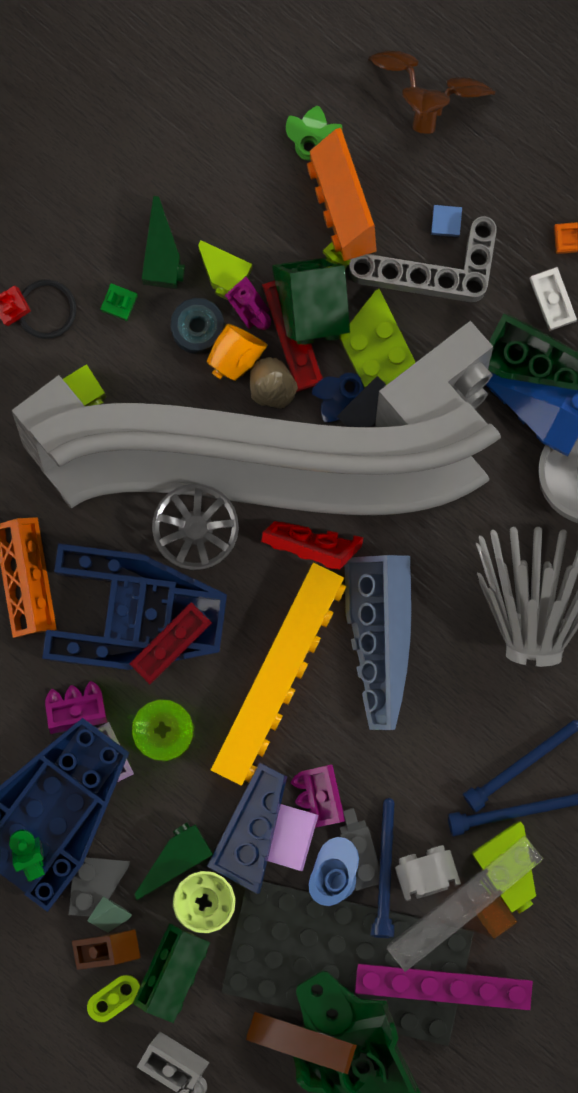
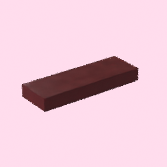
M191 602L130 665L151 685L212 622Z

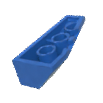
M492 373V377L486 386L518 415L517 418L523 424L526 423L536 433V437L543 444L568 457L578 440V390L506 379Z

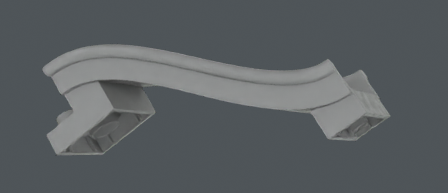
M471 321L379 391L375 427L318 425L161 404L114 403L85 407L59 375L12 410L23 447L40 466L42 472L60 492L70 508L88 499L107 494L125 492L170 493L172 490L183 485L204 484L219 490L230 501L284 509L343 515L410 513L455 501L489 481L488 475L474 460L472 455L482 451L501 438L498 430L492 424H487L475 410L488 395L483 387L492 377L488 367L493 346ZM195 491L185 492L182 495L194 496ZM202 492V497L218 499L209 493Z

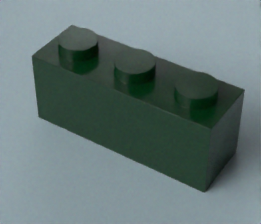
M169 923L132 1004L146 1013L174 1023L176 1016L182 1009L187 992L195 981L198 968L206 957L210 942L193 932Z

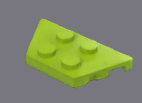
M380 289L375 290L350 322V333L341 334L340 338L357 375L361 378L364 388L376 376L387 385L416 363Z

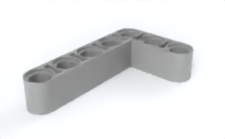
M486 216L474 220L469 231L463 269L367 254L351 259L349 276L355 283L466 302H477L484 297L488 287L496 237V224L491 218ZM479 226H484L489 230L490 235L486 238H481L476 234L475 229ZM481 254L484 256L486 263L475 265L471 260V256ZM358 263H364L369 267L370 271L365 275H360L355 272L354 266ZM391 267L396 270L398 276L394 279H386L382 271L385 268ZM414 272H420L425 276L424 283L416 284L411 281L410 275ZM441 277H449L453 281V286L449 289L442 288L438 280ZM470 281L478 282L481 286V291L472 293L467 289L466 284Z

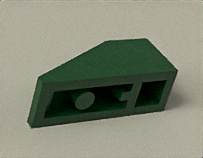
M153 196L142 282L143 285L177 289L178 281L183 282L185 265L180 264V256L159 196Z
M187 822L173 830L175 837L168 841L136 891L135 897L137 900L213 855L196 824L190 827Z

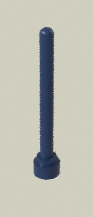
M578 720L571 721L481 788L479 786L475 789L471 787L462 795L473 811L477 813L485 807L484 803L488 801L487 797L578 731Z
M578 793L466 816V813L460 814V812L450 813L447 815L452 837L463 835L464 831L469 830V827L578 805Z
M386 798L383 801L378 916L374 919V924H371V937L394 938L395 925H392V919H389L395 805L394 800L391 798Z

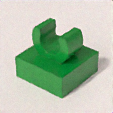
M111 283L100 310L128 321L138 294Z

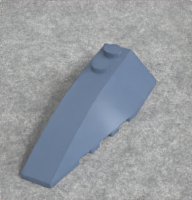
M410 556L352 557L345 564V586H347L345 589L347 624H351L353 629L352 648L357 650L360 666H357L358 677L364 682L365 691L362 693L369 730H395L403 698L410 649Z

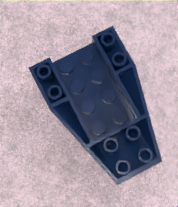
M84 718L80 719L0 785V874L24 891L25 896L47 912L83 865L130 753ZM17 830H28L33 834L34 838L39 837L43 845L44 866L42 867L45 874L32 881H28L23 869L16 872L13 866L12 850L10 849L9 841L11 835Z

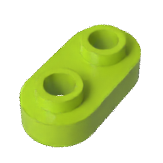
M121 975L89 999L87 1004L89 1016L97 1022H106L133 1003L140 988L139 981L131 975ZM123 984L131 986L132 992L125 995L121 992ZM100 1001H105L108 1005V1009L104 1012L99 1011L97 1008V1004Z

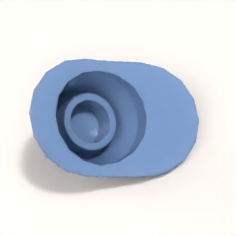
M341 837L329 839L322 845L318 853L308 885L310 895L320 905H336L350 896L355 889V875L358 869L359 856L356 847L348 839Z

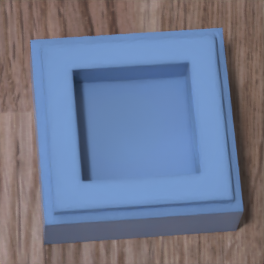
M434 205L431 235L459 237L462 207Z

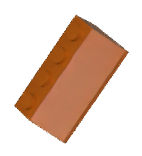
M338 128L310 150L311 162L307 163V168L311 180L316 179L318 187H315L319 204L324 203L326 211H323L327 228L332 227L335 234L331 236L335 252L341 251L343 260L346 261L377 251L375 225L342 129Z

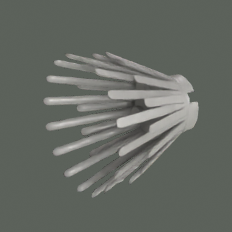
M516 527L510 528L517 611L507 566L502 557L498 534L495 530H491L490 534L506 609L485 539L479 535L480 545L476 543L490 588L487 587L483 576L477 572L478 581L506 643V657L513 662L526 665L527 659L536 660V666L540 667L559 664L563 658L564 648L578 629V590L563 619L578 574V550L573 565H569L565 570L558 597L555 601L567 531L562 529L559 532L553 566L549 561L544 563L540 586L542 529L535 527L530 600L528 563L520 559L518 530Z

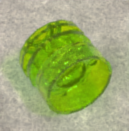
M155 700L147 703L137 712L132 725V736L135 745L144 755L154 760L170 761L179 758L189 749L194 739V724L189 713L181 705L171 700ZM161 722H164L165 726L171 727V732H167L164 739L161 738L160 734H155V729L160 727Z

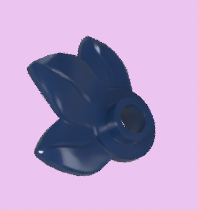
M345 373L339 378L327 376L318 381L311 393L323 399L321 404L322 420L324 422L338 420L337 415L364 389L361 378L354 373ZM349 381L353 384L351 392L345 390V384Z

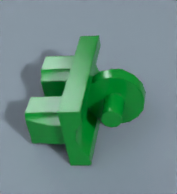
M21 829L15 831L10 837L9 845L12 850L13 866L16 872L23 869L28 881L43 876L45 874L42 867L44 866L43 845L40 838H34L33 834L28 830Z

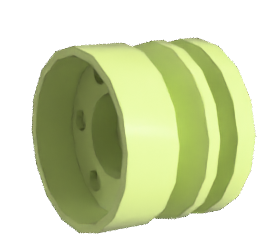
M200 871L187 876L179 883L173 895V909L176 918L185 928L193 932L210 933L220 930L229 922L235 910V896L231 885L224 877L214 872ZM206 894L208 895L207 900L211 902V906L205 907L201 911L199 910V904L195 903V900Z

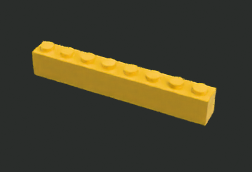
M313 562L211 771L241 786L244 781L248 783L251 781L257 767L253 766L256 756L263 757L270 743L265 738L270 729L276 731L283 717L278 712L283 703L289 704L296 690L291 688L295 677L302 678L308 666L304 659L308 651L315 652L321 639L316 635L321 625L327 627L334 613L329 608L333 600L340 601L347 587L342 584L344 577Z

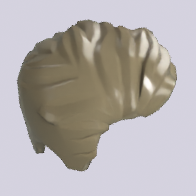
M267 357L254 364L250 370L252 400L261 406L267 405L268 407L282 409L295 398L298 389L297 382L281 360Z

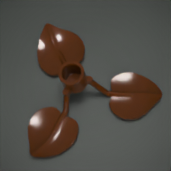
M384 51L368 58V61L371 60L372 63L380 68L391 71L406 70L409 73L411 87L403 89L402 95L413 108L412 110L415 111L413 130L419 133L430 134L435 132L437 116L442 115L443 107L450 103L449 96L455 93L461 97L495 95L496 92L478 80L465 77L448 80L447 86L449 88L446 89L445 93L436 90H425L416 87L413 67L418 65V60L412 55L400 51Z

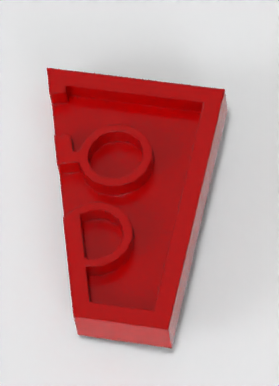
M274 521L263 531L261 542L271 545L276 550H286L297 554L302 559H311L322 563L327 568L340 570L362 547L364 537L353 535V540L337 538V532L327 531V534L312 533L309 527Z

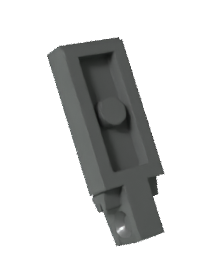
M354 808L346 809L343 811L346 825L340 827V836L351 841L358 851L359 863L355 875V889L357 891L379 884L380 867L365 820L358 822Z

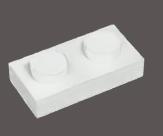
M558 267L530 277L549 331L577 321Z

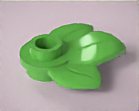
M319 106L310 109L302 120L295 116H289L286 122V133L295 143L297 155L307 161H311L310 151L304 149L306 143H312L315 147L335 129H342L341 124L327 125L325 115Z

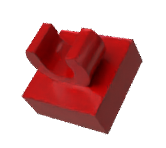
M13 286L7 291L0 293V318L4 325L9 326L31 312L18 287Z

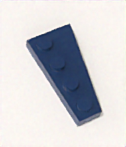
M259 763L207 865L210 869L257 894H260L287 776L263 763Z

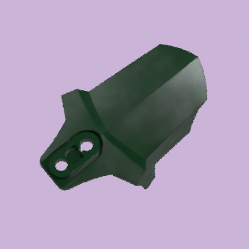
M324 970L297 986L296 995L306 1029L357 1045L348 1074L293 1056L296 1068V1081L303 1089L314 1093H421L397 1046L399 1038L386 999H360L340 984L329 972ZM315 984L321 985L323 987L322 994L319 995L318 992H314L311 987ZM335 1009L338 1011V1014L331 1017L327 1014V1011Z

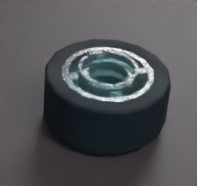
M192 298L176 307L171 317L170 328L174 341L181 349L191 354H204L212 350L214 342L224 329L225 324L221 311L213 302L204 298ZM195 320H201L206 326L203 331L194 332L190 329L191 323Z

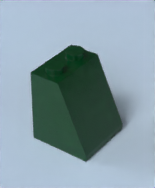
M327 257L272 265L287 337L297 341V344H311L315 338L324 337L325 340H336L341 338V334L350 333L345 265Z

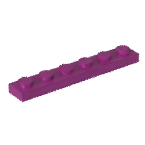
M357 963L355 994L530 1010L533 981Z

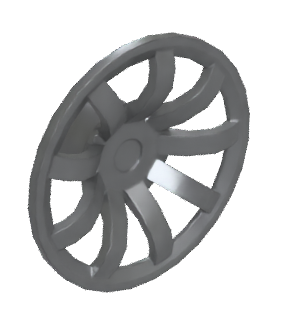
M204 484L183 485L168 493L156 508L152 524L154 541L163 556L171 563L190 570L206 569L220 563L233 549L239 530L238 517L230 500L219 490ZM195 491L193 511L189 512L178 495ZM202 492L209 493L218 498L205 513L201 512ZM171 500L183 515L181 519L162 514ZM224 504L231 520L212 522L210 518ZM160 522L179 527V531L161 539L159 531ZM232 527L228 544L213 535V530ZM183 538L185 542L176 558L167 550L165 545ZM207 540L223 550L211 560H208L204 542ZM192 544L197 545L201 563L184 561Z

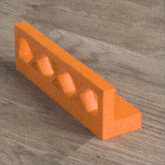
M38 517L17 518L0 523V566L12 637L16 638L34 633H43L46 630H57ZM8 528L11 529L12 535L10 544L7 542L5 529ZM12 557L16 559L17 568L15 572L11 569L10 562ZM17 585L21 588L22 595L20 600L16 598L15 590ZM22 613L26 617V629L21 628L20 617Z

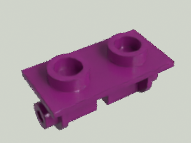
M245 276L225 294V297L248 329L255 325L258 329L266 330L271 326V317L267 314L269 308Z

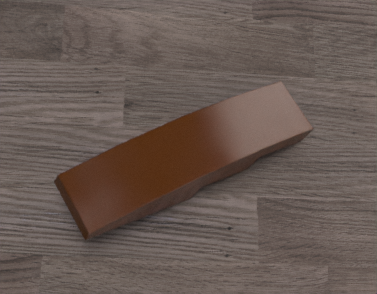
M254 1012L246 1037L247 1041L348 1074L357 1046Z

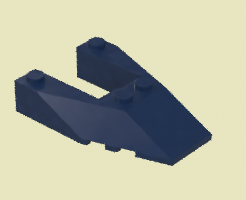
M58 544L54 570L57 575L111 582L104 637L46 630L42 659L132 670L134 668L130 663L191 602L212 624L175 661L220 652L227 594L143 554Z

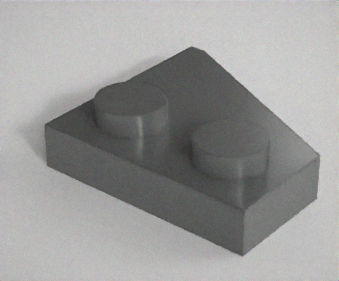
M86 857L83 865L72 879L69 915L90 917L103 896L108 899L111 897L129 868L130 861Z

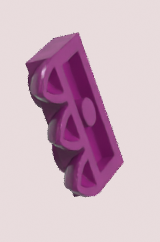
M92 681L87 684L84 696L73 685H70L67 689L65 700L54 689H51L46 696L45 707L50 734L67 731L82 718L92 725L107 723L101 689Z
M333 765L301 771L293 777L291 781L293 786L307 790L297 797L295 803L302 808H311L308 812L319 815L315 828L345 821Z

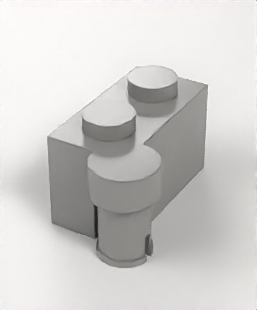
M159 1032L148 1046L137 1068L175 1092L181 1088L182 1090L179 1093H206L207 1082L202 1075L209 1062L167 1035Z

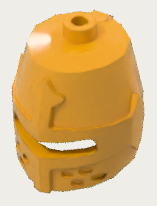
M227 324L215 340L207 363L214 368L212 374L217 378L221 379L225 376L236 381L248 370L252 369L255 361L260 358L268 344L235 325Z

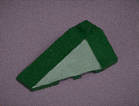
M503 314L489 341L493 346L488 370L501 378L578 390V351L512 315Z

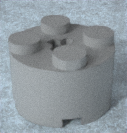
M444 845L427 850V856L417 858L416 854H412L399 859V865L395 867L405 901L411 900L410 894L415 893L418 899L447 890L450 886L449 883L452 881L455 887L461 884L451 851H445Z

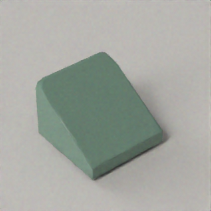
M103 896L87 921L109 933L127 921L132 914L122 906Z

